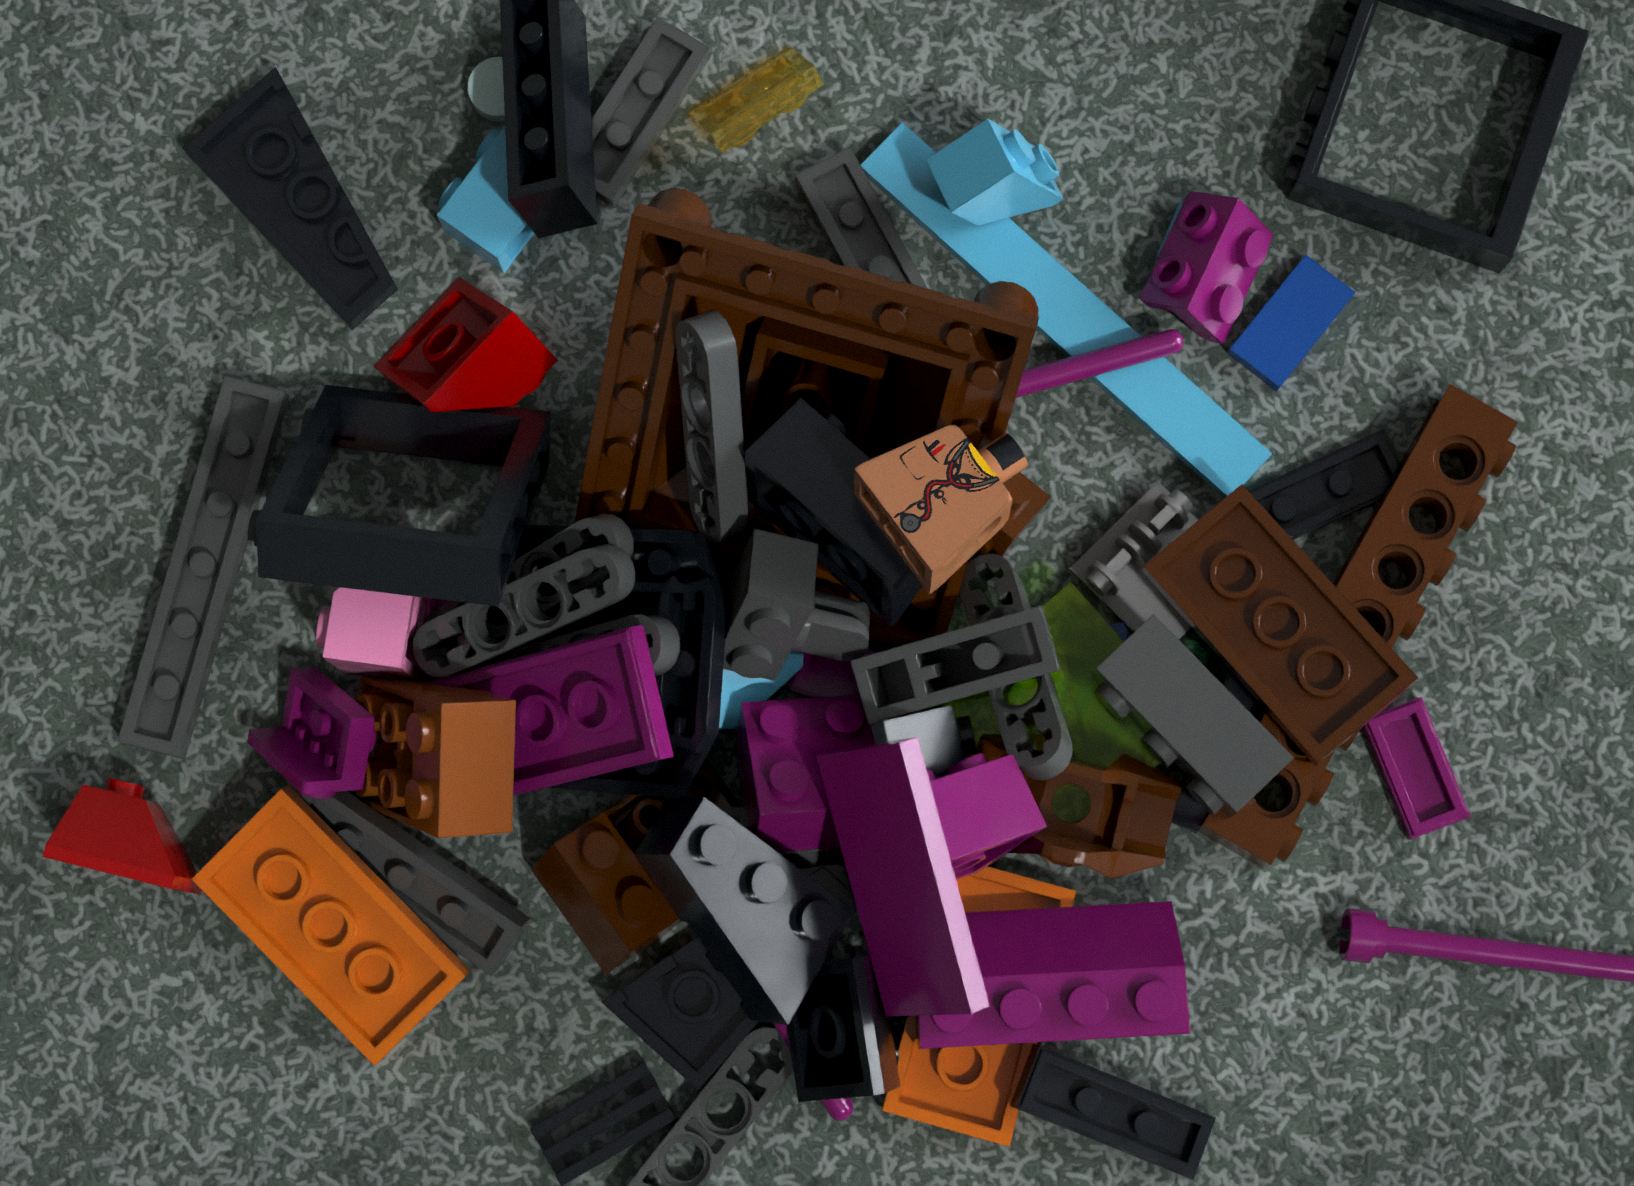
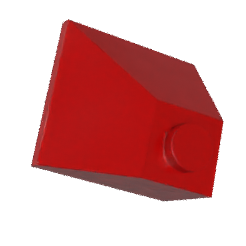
M459 277L373 367L386 379L431 412L515 406L524 396L532 393L541 385L545 373L558 360L512 310Z
M107 778L104 790L82 785L47 841L42 856L169 889L201 895L202 892L192 880L198 871L162 807L159 804L142 799L146 787L112 778Z

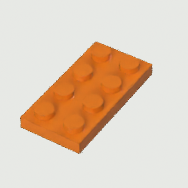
M289 785L281 788L192 878L196 885L374 1066L471 972Z
M988 866L978 873L956 880L965 913L1073 907L1076 895L1075 890ZM907 1016L898 1048L899 1060L897 1068L900 1087L886 1093L882 1111L1010 1147L1019 1110L1011 1107L1010 1104L1031 1048L1037 1042L918 1049L916 1016Z

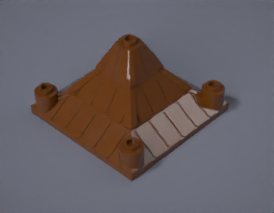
M679 188L660 191L650 200L648 205L638 203L631 215L574 523L604 513L617 516L629 528L692 530L700 532L691 514L688 493L675 337L676 326L682 320L713 309L726 319L732 330L738 352L744 457L745 451L800 398L817 412L821 408H825L833 413L848 430V439L865 454L869 451H874L882 455L948 425L958 426L978 451L1006 433L1039 320V309L1035 298L1026 288L1014 282L1006 281L987 284L977 292L973 301L953 298L944 295L942 292L903 281H893L882 275L847 265H837L829 260L790 249L784 250L774 247L772 244L738 234L724 233L711 227V214L707 205L698 195ZM748 489L749 521L747 530L718 544H712L706 540L724 591L754 529L787 536L748 501ZM968 560L931 594L922 586L901 618L891 628L870 610L869 639L899 647L947 633ZM817 563L815 591L860 601Z

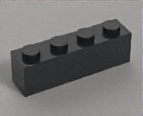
M500 0L508 201L538 239L596 225L597 207L586 16L575 0Z

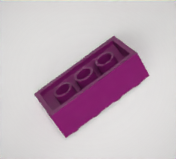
M1172 901L965 913L987 993L989 1007L973 1014L916 1016L918 1049L1190 1034L1186 968Z

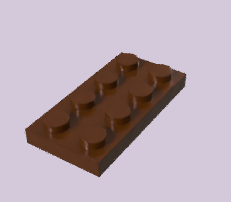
M1243 484L1143 566V573L1315 766L1332 754L1418 680L1416 674Z

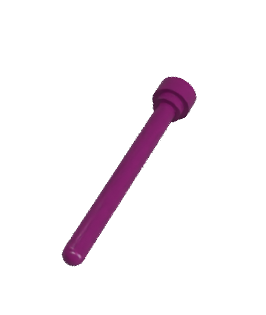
M1169 329L1025 369L1016 398L1176 354L1183 347V337L1178 331Z
M1347 908L1342 916L1341 930L1350 929L1349 942L1340 940L1339 954L1341 960L1370 963L1373 957L1383 958L1385 953L1388 952L1634 982V956L1390 927L1386 919H1378L1374 911Z

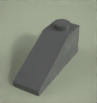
M1042 605L851 660L868 724L1061 670Z

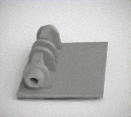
M1158 481L1069 570L1122 622H1125L1126 626L1133 633L1154 614L1179 640L1191 628V625L1143 573V566L1198 520L1189 512L1193 508V504L1181 491L1174 489L1170 493Z

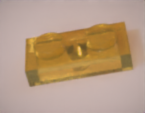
M788 46L689 112L688 115L700 134L718 151L724 153L729 148L738 147L750 141L756 135L759 128L781 113H788L799 108L805 103L809 94L824 84L814 64Z

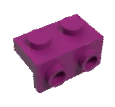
M1192 191L1187 194L1140 294V300L1148 307L1173 311L1201 338L1210 342L1224 344L1234 321L1242 310L1243 301L1254 277L1267 256L1268 247L1274 235L1239 198Z
M295 667L291 668L282 727L250 729L247 743L271 767L275 768L293 784L302 795L317 799L331 798L335 796L336 792L363 790L369 752L372 751L376 740L375 717L317 668Z

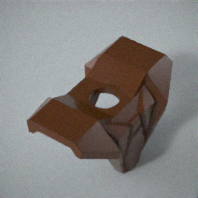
M982 734L978 742L977 754L982 753L987 762L1008 755L1001 734ZM1033 734L1036 746L1031 754L1033 757H1038L1044 753L1043 743L1047 739L1044 735ZM1125 753L1110 766L1071 758L1070 763L1062 773L1052 779L1043 781L1030 779L1023 774L1047 827L1008 853L1038 854L1053 864L1066 867L1084 865L1110 879L1164 864L1169 830L1176 802L1182 789L1180 781ZM1064 785H1078L1085 789L1090 797V809L1087 815L1079 821H1063L1055 815L1052 809L1053 795Z

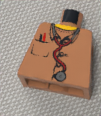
M948 425L854 468L853 494L926 591L931 594L1009 520L1013 499L1003 483L1024 470L1028 463L1018 443L1007 433L1002 434L977 451L958 426Z

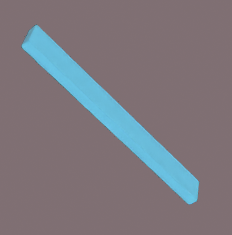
M903 122L861 164L865 175L876 187L985 285L1006 281L1014 282L1026 288L1035 298L1039 309L1036 331L1066 358L1142 337L1010 218L977 226L951 213L926 162V159L936 152ZM1165 357L1090 377L1096 385L1223 499L1241 484L1244 485L1272 455L1265 446Z

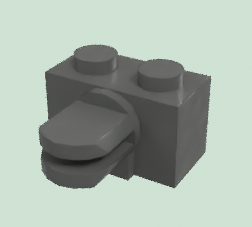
M754 529L725 589L728 608L723 669L734 671L747 678H765L775 681L790 651L809 653L843 662H851V660L861 658L868 650L870 609L862 601L815 591L817 543Z

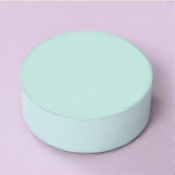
M492 57L479 63L472 71L468 80V94L475 110L484 118L495 122H505L502 57Z

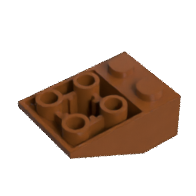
M361 676V694L356 697L355 701L375 717L376 740L372 751L369 752L363 790H355L359 800L375 811L436 838L512 833L516 700L484 690L375 676Z

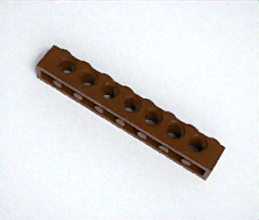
M1451 384L1435 400L1401 461L1402 469L1397 478L1376 505L1333 582L1335 587L1361 615L1370 619L1376 632L1391 648L1398 637L1407 641L1417 628L1426 610V607L1417 602L1429 582L1438 586L1447 574L1456 557V553L1448 549L1459 528L1468 532L1473 526L1487 500L1478 495L1489 474L1498 478L1516 449V445L1508 441L1518 421ZM1449 453L1462 461L1465 467L1464 480L1451 479L1442 472L1439 465L1440 454ZM1410 507H1422L1432 514L1435 520L1434 534H1422L1412 527L1408 516ZM1390 560L1400 565L1406 578L1403 589H1392L1381 581L1378 574L1380 561ZM1262 708L1257 720L1294 757L1272 779L1283 790L1284 801L1282 807L1277 812L1266 811L1257 804L1253 797L1230 818L1221 810L1215 815L1208 812L1198 832L1258 867L1265 868L1272 865L1275 858L1282 862L1287 860L1303 831L1301 827L1295 824L1306 802L1313 806L1318 804L1330 785L1334 773L1326 769L1333 753L1317 766L1307 756L1294 753L1286 743L1285 731ZM1358 732L1343 743L1340 748L1346 751L1356 738Z

